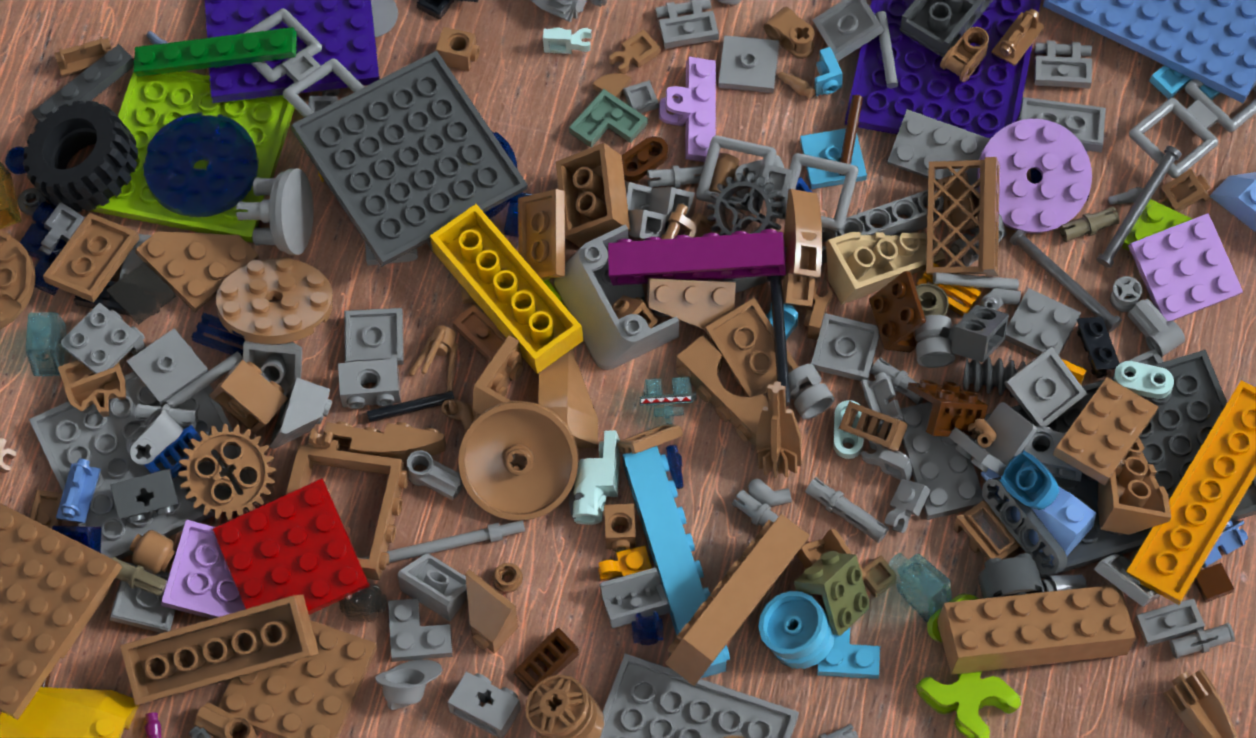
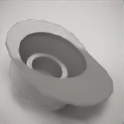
M412 660L402 663L387 672L378 674L375 680L382 685L383 696L387 700L388 708L396 710L420 702L424 695L426 684L441 675L442 667L439 663L431 660Z

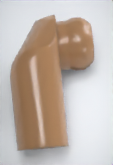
M976 419L974 423H970L968 426V431L972 432L971 437L977 438L979 446L983 448L989 447L997 437L996 432L984 419Z

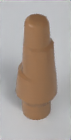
M782 71L779 72L778 78L791 86L792 90L798 95H804L809 99L814 96L815 89L809 86L807 81Z

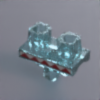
M689 376L673 377V393L664 394L662 378L645 379L644 395L640 396V406L664 404V408H654V416H665L666 424H673L674 416L684 415V407H673V404L697 401L696 392H692Z

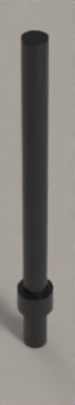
M784 275L767 276L771 288L777 381L781 382V386H785L786 406H789L791 403L782 292Z

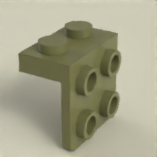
M837 551L825 552L794 581L796 591L822 595L833 635L841 636L869 609V597L866 593L862 571L856 554H843Z

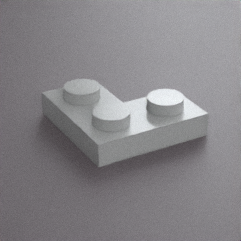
M418 598L388 601L392 662L453 657L450 624L421 626Z

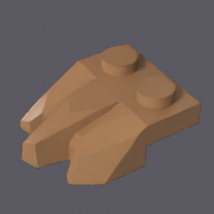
M79 360L58 367L69 403L81 412L95 404L101 416L107 417L109 416L110 399H126V382L119 362L113 368L97 374Z

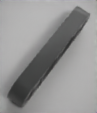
M1001 477L987 480L982 488L983 498L1023 550L1032 556L1038 569L1046 575L1062 572L1067 566V555L1032 509L1019 502L1003 487L999 480ZM995 486L999 487L998 497L995 494L997 492V488ZM1013 506L1018 508L1020 512L1018 522H1015L1011 517ZM1031 529L1035 530L1038 534L1039 539L1036 545H1033L1029 540ZM1050 555H1053V557H1054V559H1053V561H1052V563H1053L1052 566H1051L1050 563H1049V562L1051 561V556H1050Z

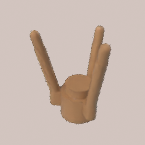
M436 326L432 336L428 337L426 345L411 368L409 375H415L425 358L421 373L426 374L435 354L445 356L449 353L447 392L452 391L456 353L459 347L454 342L456 332L446 326Z

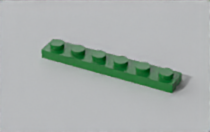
M291 27L135 47L133 72L137 77L295 58L297 32Z

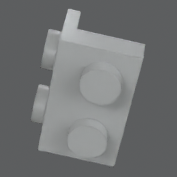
M658 568L644 570L600 583L603 605L612 629L671 612L661 584Z

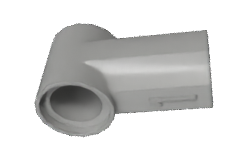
M1149 299L1139 301L1128 312V317L1146 337L1149 349L1153 350L1156 348L1160 357H1163L1185 342V336L1181 328L1174 321H1167Z
M423 450L412 452L408 456L407 471L408 479L411 483L417 486H426L451 500L458 496L463 486L460 473L433 460L431 455ZM420 464L427 467L423 472H417L413 468Z

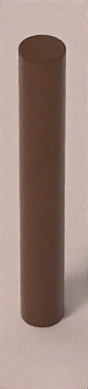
M853 95L851 99L840 158L842 163L851 164L863 102V97L860 95Z

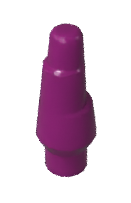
M151 712L145 714L146 723L144 728L146 737L161 738V724L158 721V713Z

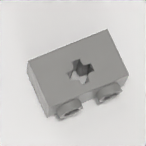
M467 671L447 702L450 713L498 738L506 736L521 710L520 699H518V695L506 687L499 689L491 685V681L487 677L479 673L472 675ZM488 700H491L492 705H491V704H488V703H486V702H487ZM480 701L486 703L484 707L481 706Z

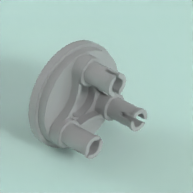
M291 168L279 173L276 178H255L253 182L254 194L256 196L270 195V200L238 202L236 209L248 210V212H236L238 220H261L263 223H270V228L255 227L253 230V242L255 245H276L280 251L286 252L289 255H300L309 243L314 214L312 190L306 174L301 169Z

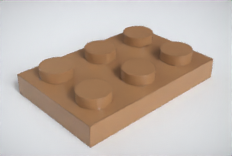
M553 189L518 198V253L543 281L565 276L564 190Z
M89 212L43 275L45 283L94 303L139 241L138 232Z
M754 297L704 329L716 349L722 354V359L746 397L767 394V386L769 384L774 385L775 381H777L773 326ZM787 350L788 373L798 368V365Z

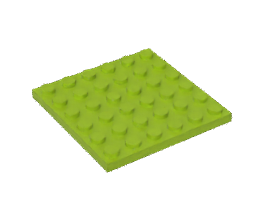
M182 71L137 77L133 72L118 117L136 140V147L138 148V158L135 160L137 162L134 173L131 172L130 174L131 180L129 184L121 188L122 192L117 197L114 195L109 199L110 202L104 206L97 205L96 209L91 211L206 234L239 235L244 241L253 243V230L255 227H258L260 220H238L236 212H248V210L236 209L238 202H262L265 195L256 196L254 194V179L274 177L295 108L283 95L213 103L210 76Z

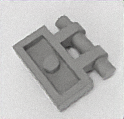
M690 0L689 2L678 4L668 2L665 4L666 6L655 7L657 18L668 17L667 19L659 20L664 49L719 40L714 12H702V10L711 9L710 0ZM692 12V14L678 17L679 14Z
M1049 40L1046 43H1035V54H1045L1046 56H1036L1034 85L1091 88L1092 59L1081 58V56L1091 57L1092 46L1081 45V42L1056 44V41ZM1056 55H1071V57H1056Z

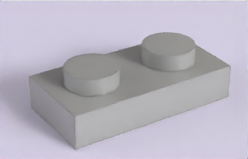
M1194 598L1183 601L1180 605L1173 604L1138 614L1135 618L1146 647L1195 633V630L1204 629L1205 627Z

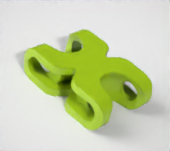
M981 672L957 674L959 680L950 685H943L931 677L923 678L916 685L918 695L937 713L948 714L954 711L957 712L954 722L956 729L967 738L990 737L989 727L979 716L978 711L981 708L995 706L1005 713H1013L1021 706L1019 695L1007 683L996 676L981 679Z

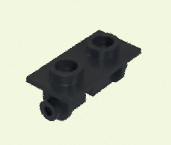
M1103 317L1078 318L1079 330L1077 334L1081 338L1085 352L1088 351L1089 353L1088 360L1092 368L1091 373L1096 375V378H1103L1107 376V370L1116 369L1120 364Z

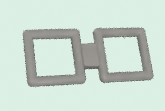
M286 9L278 10L244 32L267 31L283 21L289 28L293 27L297 32V36L307 45L306 48L296 54L295 58L287 59L274 69L265 61L251 63L269 82H274L285 74L295 82L284 89L283 96L304 118L315 112L297 94L332 71L353 92L364 88L337 59L332 58L320 65L313 58L314 55L322 50L321 43Z
M1192 79L1186 84L1185 91L1195 100L1193 104L1186 109L1175 98H1169L1129 131V136L1159 165L1165 154L1144 133L1171 111L1177 115L1204 141L1178 164H1172L1167 173L1172 178H1177L1218 145V139L1208 129L1218 122L1228 132H1234L1256 113V99L1231 119L1199 89L1204 84L1197 79ZM1255 83L1254 87L1252 88V90H1253L1255 93H1256V83Z
M718 135L711 138L696 192L698 200L716 204V200L712 199L710 195L711 193L720 195V193L709 191L720 148L763 157L758 177L760 175L765 177L764 185L768 182L774 184L771 192L779 191L781 193L779 198L781 199L780 202L784 203V207L778 209V212L785 215L784 219L786 218L788 190L796 189L802 166L846 175L834 218L821 216L822 228L835 231L843 229L859 172L857 166L796 153L792 157L790 168L786 169L773 166L776 157V150L773 147ZM759 194L758 198L760 199L758 203L759 211L762 208L764 200L761 194ZM731 196L730 199L740 201L743 198ZM747 204V207L735 206L737 209L750 211L747 209L749 204Z

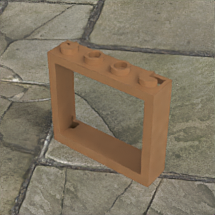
M298 445L286 495L309 484L314 464L389 475L369 560L358 558L367 579L381 580L383 570H385L386 565H389V553H386L389 543H393L396 536L395 517L396 515L400 516L403 501L400 498L402 488L406 489L408 485V471H406L402 459Z

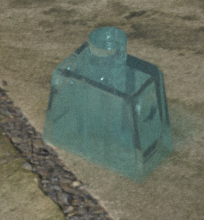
M58 313L28 314L26 353L34 376H60L58 367L64 365L65 349L62 347L61 341L66 336L67 326ZM44 353L48 354L49 358L43 359L45 357Z
M898 553L890 560L889 567L895 572L898 592L926 623H928L929 618L943 607L944 603L952 600L951 580L922 555L915 554L908 560L902 553Z

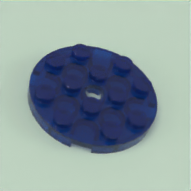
M193 113L169 122L155 134L147 147L145 164H143L144 175L148 188L154 198L168 210L188 217H208L231 209L246 197L253 187L254 179L257 177L258 155L251 136L238 122L220 114L217 117ZM199 160L209 162L206 170L196 169L194 164Z

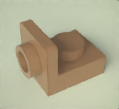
M1192 169L1162 186L1177 212L1182 211L1201 198L1205 201L1211 199L1207 192L1211 187L1203 174L1198 176Z

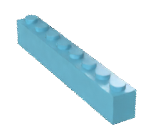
M655 446L636 454H632V452L623 454V467L654 566L658 568L661 584L669 602L670 617L677 636L702 603L710 596V591L708 587L703 588L700 578L704 577L702 566L699 560L694 561L691 551H695L693 538L690 533L685 534L683 525L686 524V518L682 506L677 508L674 498L678 497L675 483L673 480L668 481L666 472L669 471L666 455H660L658 447ZM727 645L701 678L726 672V661L730 660Z

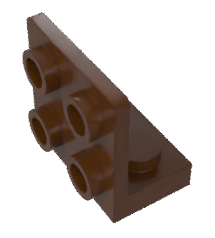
M904 271L870 297L869 302L884 349L910 353L916 349L917 345L913 332L926 322V318L911 273Z
M920 380V383H908L907 387L910 391L933 403L926 432L932 436L948 437L956 427L971 437L972 432L968 431L969 424L974 423L976 419H985L988 405L977 399V394L963 391L960 389L961 385L950 381H944L943 385H939L933 381Z

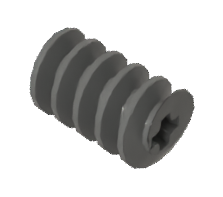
M966 357L963 389L967 391L971 383H973L975 392L979 393L981 387L985 385L987 394H991L994 387H997L999 396H1002L1007 388L1004 382L1026 366V363L1022 361L1018 368L1015 369L1013 360H1009L1006 367H1004L1001 358H998L994 366H992L990 357L982 364H980V361L973 359L971 362H968Z

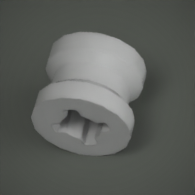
M1130 276L1117 279L1110 295L1112 306L1120 312H1129L1139 302L1142 294L1140 282Z

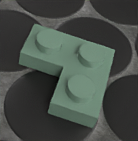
M603 89L571 124L569 133L589 147H592L608 129L631 143L648 125V118Z

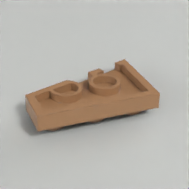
M648 278L646 306L671 317L677 316L679 320L705 329L706 326L734 310L736 282Z

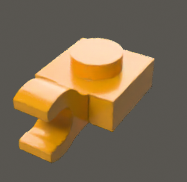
M646 546L616 552L617 561L604 560L598 563L601 581L652 569Z

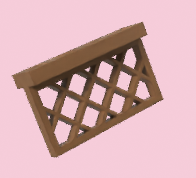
M985 157V160L929 161L927 275L939 272L985 274L986 277L998 276L1000 164L997 157ZM969 168H980V178L972 186L961 177ZM948 169L954 176L942 187L935 180V170ZM959 179L968 190L956 200L946 190ZM935 185L940 189L936 194ZM978 186H980V194L975 190ZM944 193L953 204L941 214L935 208V201ZM973 193L980 200V204L970 214L961 203ZM958 207L968 217L955 228L946 218ZM936 214L939 218L934 222V215ZM978 214H979V222L975 219V217H976ZM973 221L979 227V234L970 242L960 231ZM941 222H944L953 232L940 242L934 236V229ZM958 235L967 246L955 256L945 246ZM934 241L938 244V246L935 249ZM978 241L979 250L974 246ZM942 249L952 258L945 267H933L934 257ZM970 249L979 256L978 266L966 267L960 261Z

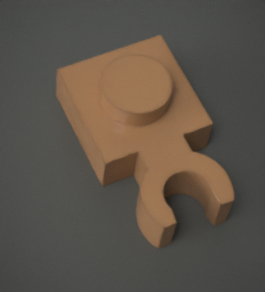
M643 29L621 44L623 52L617 51L612 53L609 57V63L613 65L616 62H623L618 67V73L625 74L629 71L631 64L634 63L640 68L660 54V47Z
M311 429L307 446L341 451L339 442L333 438L331 431H327L326 435L317 433L316 429Z

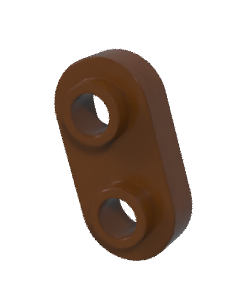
M657 136L648 137L622 155L624 180L628 182L638 181L647 175V170H655L665 163L668 158V145L666 141ZM657 152L659 155L651 156L650 153ZM631 167H634V168H636L637 170H636V171H628L627 169H629V168H631Z

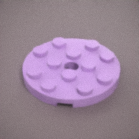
M1025 119L1005 126L989 140L979 160H985V157H997L1000 164L999 214L1002 216L1004 225L1016 231L1021 229L1025 233H1045L1061 227L1062 224H1066L1079 213L1090 193L1092 169L1085 148L1072 132L1052 121ZM977 168L976 181L980 178V168ZM1035 168L1040 171L1042 179L1039 183L1034 184L1028 181L1026 174L1029 169Z

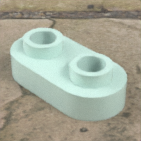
M1124 361L1116 367L1114 373L1115 382L1141 396L1163 399L1173 389L1174 378L1165 368L1134 361ZM1131 371L1134 373V376L1127 377L1124 373ZM1161 378L1164 382L1158 384L1154 381V379Z
M846 400L838 404L834 414L833 447L836 454L845 459L857 457L863 449L864 438L838 429L849 401L859 404L852 400ZM857 412L852 428L856 429L862 412ZM849 442L853 447L845 448L843 444Z

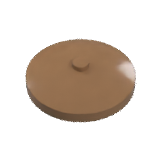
M510 401L487 409L471 423L460 446L458 464L462 483L476 504L494 516L520 521L541 517L554 510L564 501L574 485L579 460L575 439L566 423L557 414L536 403Z

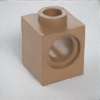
M443 27L435 50L438 51L448 67L470 71L472 62H477L480 46L476 43V34ZM458 48H462V49H463V50H461V51H455V49H458Z
M634 503L604 505L606 549L619 552L636 548ZM620 525L627 528L623 533L613 531L616 526Z

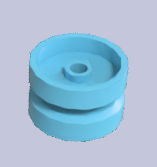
M788 591L775 596L766 604L760 615L758 628L762 641L778 660L786 666L806 669L817 665L828 656L834 645L835 635L832 633L828 615L812 596L802 591Z

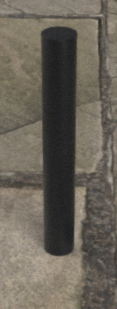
M453 391L367 411L369 423L440 406L445 400L454 399Z

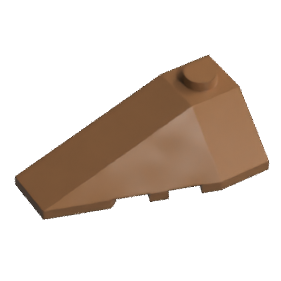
M1140 438L1137 439L1107 484L1103 485L1098 482L1100 530L1130 535L1169 522L1171 519L1168 493L1164 486H1159L1154 476L1156 470L1153 464H1148L1143 454L1144 446Z

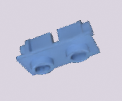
M78 459L77 463L71 464L56 519L85 524L101 471L100 468L90 467V462L86 459Z
M1230 520L1202 566L1203 568L1222 558L1217 547L1221 546L1223 552L1229 554L1245 545L1248 535L1243 529L1239 530L1238 528L1245 524L1244 521Z

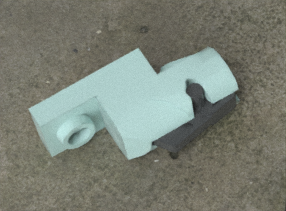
M616 430L604 431V441L599 442V458L580 459L578 463L576 479L568 494L570 514L577 524L593 525L600 523L606 498L618 497L620 453L617 443L620 439Z

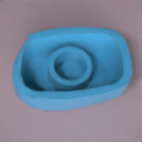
M1026 451L1018 454L1010 461L1001 479H999L1003 487L1014 498L1024 505L1037 510H1045L1046 507L1055 501L1059 493V486L1051 472L1036 457Z

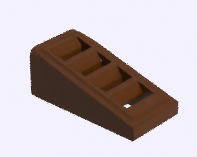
M557 628L513 673L532 691L538 683L547 677L557 675L579 656V649L560 628ZM559 643L566 652L562 654L555 647L556 644ZM548 651L557 659L555 663L545 655ZM538 660L548 668L546 672L536 664ZM529 668L540 677L537 681L526 672Z

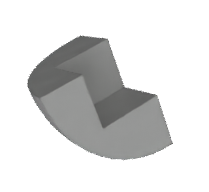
M625 182L631 231H628V234L643 239L661 237L662 234L666 233L670 214L675 212L678 204L686 205L688 207L686 215L688 214L693 202L694 193L674 187L651 188Z

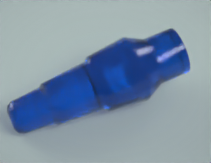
M669 445L666 447L669 471L676 489H682L684 487L681 468L682 456L678 452L677 445Z

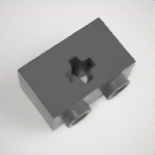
M171 469L110 484L119 519L126 518L128 524L144 520V513L156 510L157 516L175 511L173 506L180 504ZM145 488L147 492L154 494V498L149 500L150 505L147 506L145 502L138 501V496L142 495V490Z

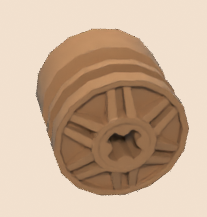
M566 675L547 677L538 683L528 696L525 705L526 718L530 726L541 738H600L604 727L603 712L583 685L573 677Z

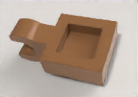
M814 285L813 310H807L804 326L808 327L807 338L818 340L824 315L832 301L833 290L829 288L825 297H819L817 295V285Z

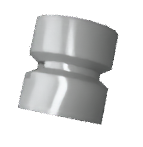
M944 315L925 316L926 322L915 330V339L919 342L916 345L918 364L928 368L950 365L955 360V354L951 353L952 341L949 340L952 328L951 319Z
M805 364L788 373L790 399L795 400L794 406L803 419L814 418L833 404L835 398L826 384H820L822 378L814 365Z

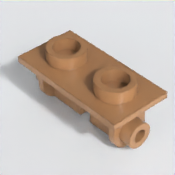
M1034 9L1024 13L1021 12L991 53L1016 66L1045 27V25L1038 22L1039 13Z
M99 37L100 39L84 43L81 46L77 45L63 50L60 48V52L54 54L61 76L84 71L112 49L109 38L103 39Z

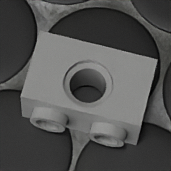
M397 358L338 363L339 392L342 407L350 409H360L365 405L386 407L401 402ZM367 383L376 384L373 388H364V385Z

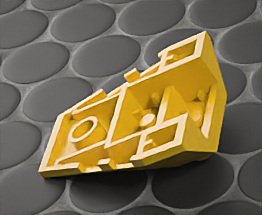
M40 687L18 720L3 712L1 713L0 738H121L124 729L129 730L139 705H135L134 698L113 690Z

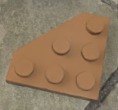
M157 231L136 248V254L194 312H197L217 295L219 286L229 274L247 265L252 260H258L259 256L239 235Z

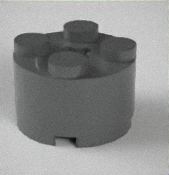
M1027 553L1004 560L1000 558L989 559L984 563L985 569L978 576L983 599L1045 592L1037 564L1032 559V556Z

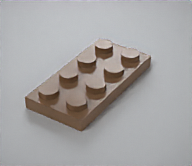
M1106 377L1056 446L1052 455L1101 484L1106 485L1147 427L1159 406Z

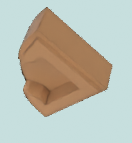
M621 73L606 74L593 83V89L599 93L605 89L619 99L623 94V88L630 85L631 77Z

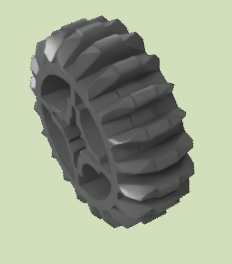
M749 172L746 179L742 173H737L736 183L732 177L728 176L726 178L727 187L720 183L717 185L718 190L721 191L720 195L715 193L710 195L712 199L716 200V204H708L707 208L715 210V214H711L707 218L709 221H717L711 227V230L713 232L721 230L720 236L742 231V229H746L749 223L755 221L762 225L753 233H760L763 230L772 228L781 229V225L775 223L776 218L784 219L785 216L777 212V209L784 207V203L775 202L781 196V193L779 191L771 192L774 184L768 182L764 185L765 177L761 175L755 180L754 173ZM752 188L750 193H746L742 200L733 201L730 199L739 190ZM759 194L763 196L766 202V216L758 210ZM747 204H749L747 209L757 217L745 216L735 206L747 207ZM726 207L729 208L734 215V219L732 222L734 226L732 229L729 227L726 221Z

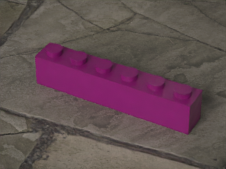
M766 229L760 233L753 234L745 231H736L731 235L722 236L716 233H707L702 237L677 235L673 239L648 237L645 241L619 239L614 243H608L609 277L613 286L648 284V278L712 280L786 275L783 232L773 229Z

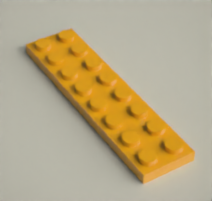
M1242 380L1239 382L1169 499L1170 521L1154 526L1126 571V573L1139 580L1141 585L1154 590L1159 595L1178 605L1181 604L1256 477V387Z

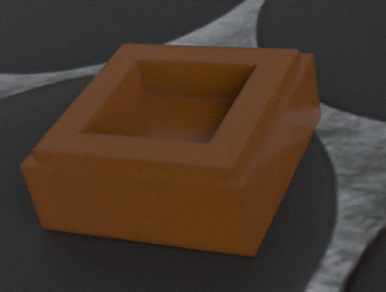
M1222 563L1200 570L1194 580L1205 603L1231 594L1234 591V587Z

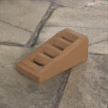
M849 401L838 429L898 451L908 424ZM859 411L862 414L855 429L852 428V425ZM870 415L872 416V419L867 429V432L865 433L863 431ZM881 420H883L884 422L879 432L878 437H876L875 434L879 426V423Z

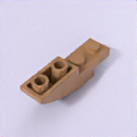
M789 189L784 227V240L787 252L786 275H784L782 289L783 304L812 307L815 278L820 277L822 262L820 205L817 193Z
M342 421L336 423L327 422L324 429V435H326L327 431H331L333 438L339 442V446L348 448L352 453L402 459L403 462H407L408 456L418 450L426 451L431 456L446 450L445 435L433 428H425L424 430L412 428L411 425L403 422H397L396 424L387 423L384 433L372 427H365L364 429L352 427V425Z

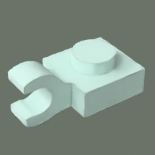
M559 27L543 29L544 53L572 54V50L591 51L590 42L581 41L584 38L591 39V29L582 28L575 34H572L571 30Z

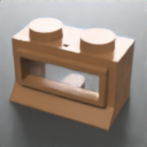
M985 500L964 514L956 516L954 530L956 533H959L961 530L967 533L970 537L969 546L974 553L981 550L988 560L992 558L1004 560L1015 558L1019 555L1021 546Z

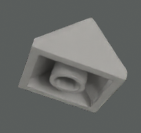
M430 554L423 555L398 572L397 577L403 593L413 599L418 598L419 603L448 621L453 619L467 599L466 577Z

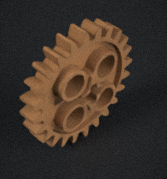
M224 424L222 432L219 433L215 426H211L210 436L204 431H200L202 441L199 442L192 438L190 443L194 449L184 448L183 453L189 459L179 461V465L185 467L186 470L178 472V477L187 479V481L180 485V489H190L185 499H196L193 506L194 510L204 506L203 516L205 517L210 511H214L215 520L217 521L221 513H225L227 521H230L232 513H236L239 517L243 515V510L245 509L248 512L254 510V503L263 506L264 502L260 496L270 497L271 492L265 486L275 484V480L269 478L268 475L276 473V468L268 467L267 465L274 460V456L264 455L269 446H258L261 436H257L253 440L250 439L251 429L246 430L244 434H240L239 425L235 426L233 432H229L227 424ZM234 445L240 450V455L235 459H229L223 453L224 448ZM213 450L217 451L227 469H234L232 478L243 491L242 495L237 494L227 476H220L222 474V467L211 453ZM203 461H209L214 465L215 470L210 475H203L199 472L198 465ZM245 470H251L256 475V481L252 484H245L240 480V473ZM219 486H226L230 489L231 496L226 500H219L215 497L214 490Z

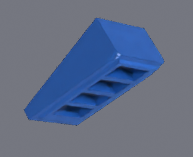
M190 425L182 431L176 441L166 447L152 462L144 466L151 474L160 471L156 464L161 462L166 469H171L172 476L175 478L178 476V472L186 470L185 467L179 465V461L189 459L187 456L181 458L177 450L180 448L182 450L184 448L190 449L187 444L192 438L199 442L202 441L200 435ZM170 455L176 462L174 466L167 460V457Z

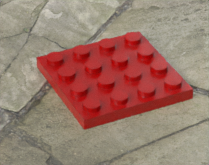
M323 478L212 529L246 609L294 595H303L308 614L310 615L345 599L351 594L353 595L360 590L362 591L370 587Z

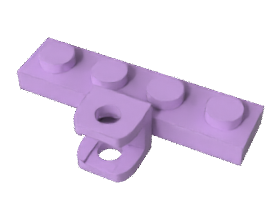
M688 57L686 61V88L678 86L667 88L665 92L666 97L662 98L659 102V119L671 125L684 126L685 124V159L705 162L711 138L716 135V61ZM666 109H667L668 111L672 112V113H675V114H673V115L668 114V113L666 112Z

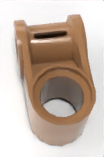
M783 7L764 23L763 28L771 40H779V44L794 57L804 59L811 56L814 52V29L798 17L790 8Z
M980 27L969 28L958 42L947 51L940 63V68L952 71L959 76L960 81L966 82L987 55L988 33ZM978 43L980 46H972L970 44Z

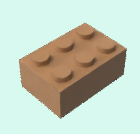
M605 143L556 161L558 189L564 190L566 239L581 248L585 243L625 224L628 227V231H631L622 155Z

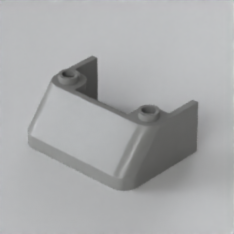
M626 224L585 243L565 263V276L554 278V287L561 296L563 305L582 326L583 342L595 364L604 370L614 369L679 337V320L677 316L651 329L646 320L637 314H629L618 319L593 273L604 267L607 263L608 243H614L619 239H629Z

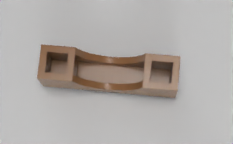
M701 335L676 356V372L684 382H690L696 388L697 394L703 401H709L716 408L717 414L723 421H729L736 427V432L743 441H750L757 447L756 431L763 406L768 407V399L763 394L753 397H740L727 391L718 379L719 371L722 368V354Z

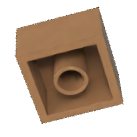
M242 360L227 373L209 396L247 429H251V432L254 434L271 420L288 398L283 394L284 390L274 381L269 382L260 375L262 371L250 361L246 363Z

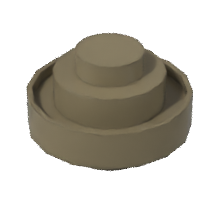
M930 283L915 286L925 316H946L949 303L944 290Z

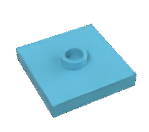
M846 128L800 136L803 154L840 162ZM857 134L851 165L857 166L859 170L856 182L867 180ZM806 167L811 189L844 183L845 176Z

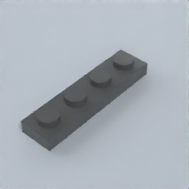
M118 44L31 113L38 122L42 123L47 118L45 115L51 111L56 112L59 110V106L64 104L70 106L74 101H84V103L91 101L134 67V58Z

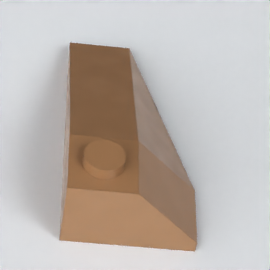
M571 349L539 372L538 404L550 409L566 423L575 439L577 448H598V417L574 352Z

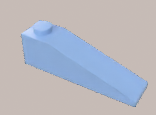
M988 469L986 473L984 471L981 472L985 481L1002 477L991 469ZM995 486L997 488V492L995 494L998 497L999 487ZM1059 487V493L1055 501L1046 507L1045 510L1031 508L1067 556L1093 528L1096 518L1095 511L1061 487ZM1013 506L1011 517L1015 522H1018L1020 512L1018 508ZM1031 529L1029 540L1033 545H1036L1039 539L1038 534L1035 530ZM1050 555V556H1051V561H1050L1049 563H1050V565L1052 566V565H1053L1052 561H1053L1054 557H1053V555Z

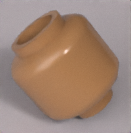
M154 530L147 531L143 536L137 534L129 550L133 551V564L143 566L145 571L154 575L160 571L165 573L171 566L176 551L173 550V541Z

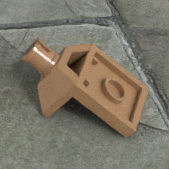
M510 335L473 386L472 411L474 420L487 409L511 401L505 397L508 391L507 386L512 379H518L524 366L522 364L519 340Z

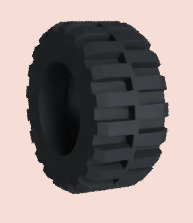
M74 101L70 106L64 104L59 106V110L56 112L51 111L45 115L47 118L42 123L39 121L34 127L35 132L33 134L30 133L27 139L28 147H25L23 155L25 159L23 162L24 171L36 189L52 205L57 207L62 202L76 212H82V209L85 211L95 210L97 205L104 206L110 202L109 199L114 195L117 197L122 192L121 188L129 184L131 172H135L138 148L136 147L134 136L115 112L108 106L95 101H86V103L84 101ZM95 144L91 154L82 163L66 169L69 161L78 151Z

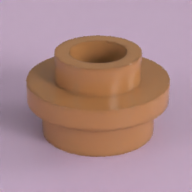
M501 564L493 572V583L502 592H514L522 584V571L515 564ZM506 575L513 577V580L508 583L502 579Z

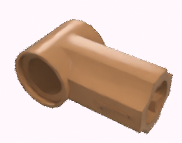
M208 702L201 706L196 715L194 726H198L200 729L204 728L209 735L215 738H234L235 734L240 730H247V734L243 738H257V734L248 719L241 716L236 717Z

